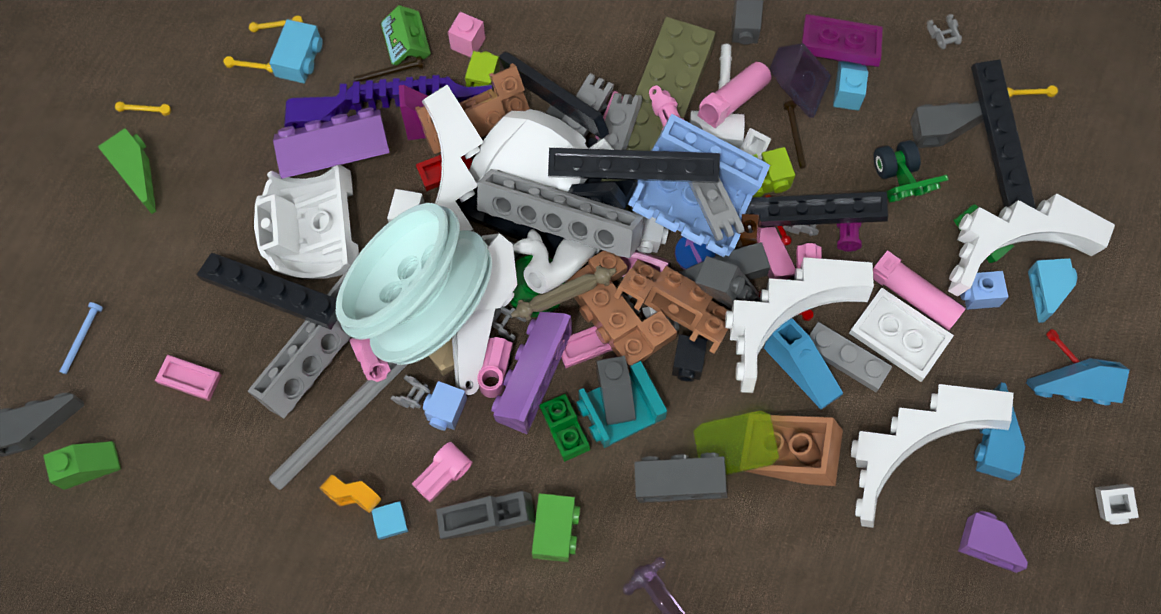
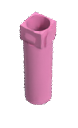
M761 62L752 63L715 93L712 92L704 98L699 106L700 110L697 116L713 128L718 127L725 121V118L770 83V70Z
M888 250L873 268V279L876 282L891 289L948 331L966 309L901 263V259Z

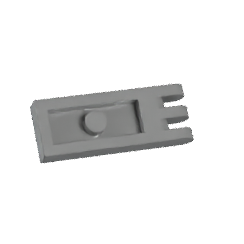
M590 73L576 97L600 112L611 94L614 84L608 82L603 90L602 87L605 80L598 78L595 85H592L595 75ZM564 115L562 121L585 138L589 130Z
M615 93L605 119L609 134L604 139L614 150L627 149L642 104V96L635 95L633 101L630 94H625L623 100L620 93Z
M720 178L719 183L688 182L716 241L723 239L720 229L724 230L727 237L734 235L731 225L734 226L738 234L744 232L743 224Z

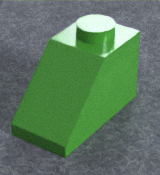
M114 442L73 444L43 455L50 483L63 490L121 470Z

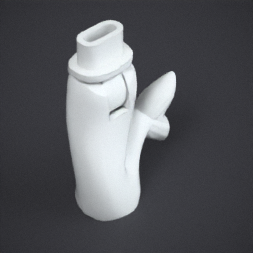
M535 229L529 231L526 239H522L513 245L514 252L533 256L524 270V278L527 285L533 291L541 294L549 292L566 282L601 250L573 240L563 239L557 247L553 261L549 263L547 248Z

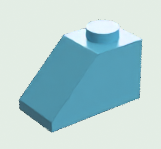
M838 61L833 107L860 110L867 88L868 70L866 66L859 63Z
M1070 258L1038 260L1028 270L1038 323L1045 322L1076 285L1077 272L1075 268H1072Z

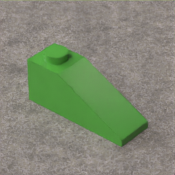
M124 128L99 145L98 148L150 213L153 214L156 212L150 163L149 158L143 151L147 146L137 134L131 136L126 128Z

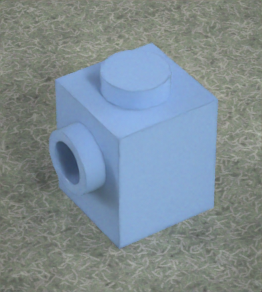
M1003 271L976 274L971 288L960 295L961 299L965 300L967 310L1000 307L1008 298V292Z
M438 381L433 394L429 393L423 405L427 420L430 421L429 424L440 430H446V427L455 430L467 401L466 393L464 390Z

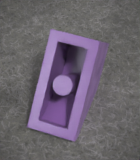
M984 511L976 512L967 518L959 552L1015 573L1027 568L1028 562L1006 523L997 520V516Z

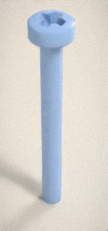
M93 302L89 303L88 307L91 309L59 372L67 374L97 311L102 312V306Z

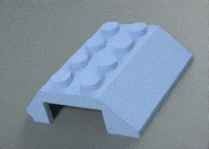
M673 114L670 115L651 150L720 153L719 178L740 220L742 219V214L746 213L753 195L761 188L770 167L764 161ZM637 180V186L628 202V205L633 207L632 211L648 219H651V217L655 218L656 223L675 233L677 230L680 231L681 236L700 246L702 243L706 244V249L722 257L725 255L729 256L735 249L741 234H738L734 226L731 225L734 235L727 237L724 230L720 229L723 239L716 241L688 182Z

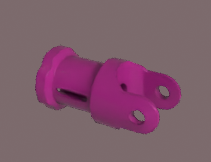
M862 223L837 224L840 240L837 241V248L839 250L852 252L862 248V241L859 239V228Z

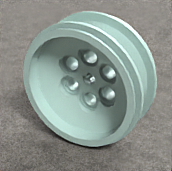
M424 203L401 213L385 225L368 242L351 265L342 282L336 301V316L344 332L354 339L370 338V346L373 353L385 362L405 365L429 356L458 332L480 302L487 287L492 267L491 255L487 245L479 234L469 230L459 231L458 218L447 207L434 203Z

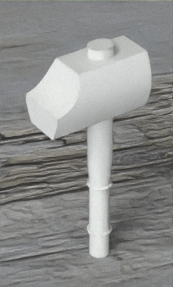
M723 44L721 46L719 89L730 81L732 61L730 44ZM691 111L689 123L739 149L741 148L744 139V115L730 114L723 123L713 128L697 116L699 111Z

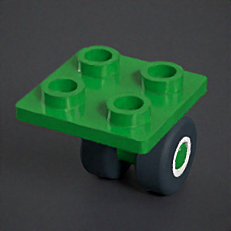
M912 140L900 142L897 145L896 152L890 146L878 147L874 151V165L879 177L888 179L897 176L899 186L886 191L889 203L900 201L913 195L916 197L931 193V191L941 189L940 183L949 180L947 175L916 182L911 173L917 172L920 169L921 157L917 145Z

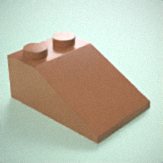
M749 414L740 469L745 472L803 484L836 486L843 430L834 418Z

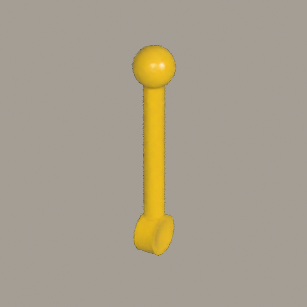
M294 16L292 18L293 21L303 23V20L300 16ZM286 20L263 24L252 22L249 24V30L257 32L259 29L284 26Z
M231 56L223 60L227 68L235 65L266 69L268 72L273 73L269 63L260 64L237 61Z
M1053 85L1047 89L1013 90L1012 88H1007L1009 98L1013 95L1047 94L1049 97H1054L1058 92L1057 87Z
M121 101L115 104V109L119 112L124 110L161 112L164 116L171 113V108L167 104H163L160 107L128 105Z

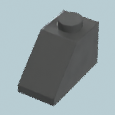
M735 0L732 12V43L744 45L758 43L763 0Z
M621 356L597 361L596 373L607 426L635 421L632 387L626 357Z

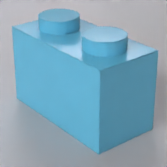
M286 20L269 62L275 77L300 83L306 82L308 74L311 75L313 72L314 58L316 53L321 51L323 43L317 26Z

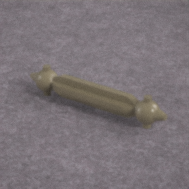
M599 265L596 267L595 274H585L562 284L549 292L535 296L529 303L519 300L511 316L512 318L520 317L528 321L531 319L533 312H542L594 289L598 283L608 286L611 277L617 271L615 268L607 269Z

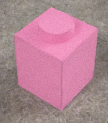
M462 12L458 14L448 31L451 49L469 57L472 56L473 51H479L486 39L483 21Z

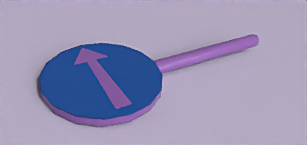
M685 237L680 238L675 247L676 261L684 270L703 262L706 256L715 257L714 252L706 249V244L702 243L700 246Z

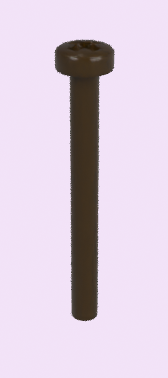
M417 56L415 61L354 76V80L361 82L419 67L420 70L424 68L421 57Z
M787 101L783 104L784 110H788L799 168L803 169L806 168L794 111L797 104L795 101Z

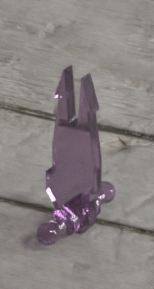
M657 557L652 564L636 568L634 575L631 577V582L623 586V593L625 595H632L635 589L644 588L663 614H685L657 575V571L663 569L666 565V561L662 557Z

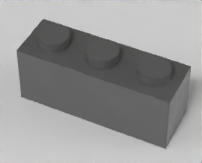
M717 453L701 454V458L689 459L688 455L671 456V460H659V457L655 456L643 457L642 461L635 462L636 498L639 503L728 498L724 457H719Z

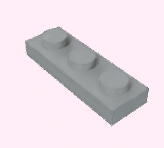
M820 322L816 324L809 335L825 362L874 392L878 391L892 368L888 363Z

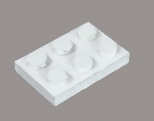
M883 288L879 290L849 332V334L920 382L926 377L954 336Z

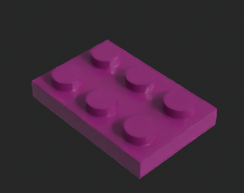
M806 14L800 54L879 67L882 54L883 27Z

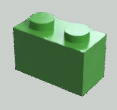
M539 493L532 557L534 559L569 562V554L575 555L577 536H571L573 524L578 525L580 507L575 506V497Z

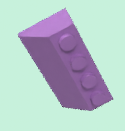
M365 108L359 110L358 115L347 117V114H339L331 117L332 121L321 123L320 120H314L305 123L303 128L294 129L293 126L279 129L278 133L274 134L273 143L281 179L390 153L380 109L374 111L373 108Z
M540 312L537 320H531L526 333L529 335L525 345L521 344L517 350L515 360L518 362L514 371L510 369L505 377L503 385L506 388L502 396L498 395L493 403L492 411L495 412L493 416L496 422L528 434L538 412L539 405L542 403L561 360L563 351L572 335L571 316L568 314Z

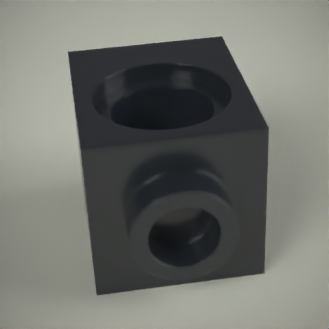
M679 334L672 375L686 382L700 380L707 339L696 338L693 342L689 339L691 336Z

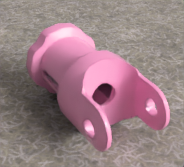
M659 86L651 87L649 96L652 100V108L655 115L659 116L663 128L671 114L681 118L676 109L678 104L671 97L670 93L666 90L662 91Z

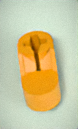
M331 474L320 486V489L339 506L357 503L361 508L370 513L381 501V498L362 481L344 484Z

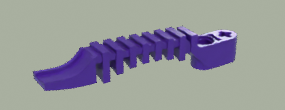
M433 75V79L419 76V80H413V77H406V81H400V78H393V82L380 79V83L366 80V84H360V81H353V85L349 89L347 84H340L339 94L335 97L288 99L285 107V127L293 126L294 129L305 127V123L314 120H320L321 123L332 121L331 117L347 114L350 110H356V115H358V111L363 109V102H368L369 108L376 110V100L380 99L383 108H389V99L392 98L395 100L396 107H400L399 85H405L427 96L448 85L459 103L492 89V85L465 87L456 84L449 77L440 78L439 75Z

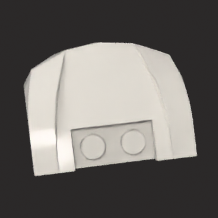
M532 109L511 111L503 116L483 140L484 143L480 145L479 149L481 151L475 155L469 170L477 184L492 169L568 192L572 184H584L587 179L548 177L549 148L588 149V147L585 145L586 139L579 132L558 118Z
M337 165L321 176L306 179L291 177L281 179L280 174L274 171L268 172L269 180L266 182L263 194L257 196L255 203L254 230L261 256L267 259L274 271L288 276L322 279L344 275L359 255L358 244L351 240L347 200L348 196L353 195L351 171L342 165Z

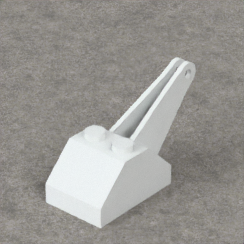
M500 233L482 236L492 260L490 278L477 307L464 325L452 337L456 388L464 390L466 395L476 393L479 388L477 377L483 366L495 309L501 308V306L505 307L514 297L513 290L517 286L513 244ZM469 381V386L466 388L465 384Z

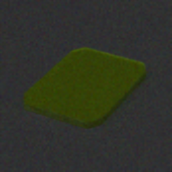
M763 411L703 423L694 430L698 458H701V454L717 453L719 457H724L726 475L771 466L779 459L771 415Z

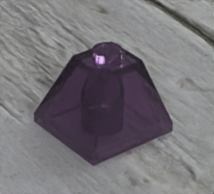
M803 43L779 47L769 69L781 88L809 118H814L831 75Z

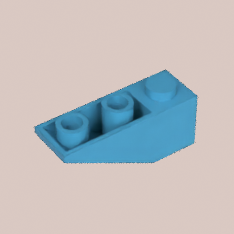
M793 318L782 324L766 341L764 349L821 410L843 395L840 386L812 339Z
M1090 358L1027 379L1026 384L1035 391L1036 395L1042 397H1052L1053 394L1064 395L1065 399L1072 401H1081L1082 398L1093 399L1092 401L1097 404L1111 405V402H1123L1130 369L1120 362Z
M1001 382L994 391L1008 392L1006 383ZM1012 405L1009 430L980 429V433L983 434L982 443L978 444L974 454V460L978 461L976 471L1008 481L1020 475L1025 451V444Z

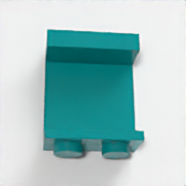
M641 361L631 365L629 373L635 421L607 426L600 388L598 387L588 393L585 392L584 388L578 390L579 400L576 401V405L582 417L588 416L592 426H589V430L596 443L600 441L604 448L666 419L667 409Z

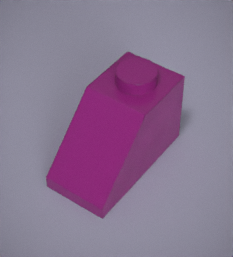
M399 85L400 109L407 139H424L426 137L415 107H423L422 101L428 96L405 85Z

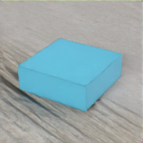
M400 501L372 510L379 540L408 532Z

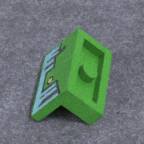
M398 5L381 22L393 65H398L408 55L420 56L421 59H426L431 54L419 11Z

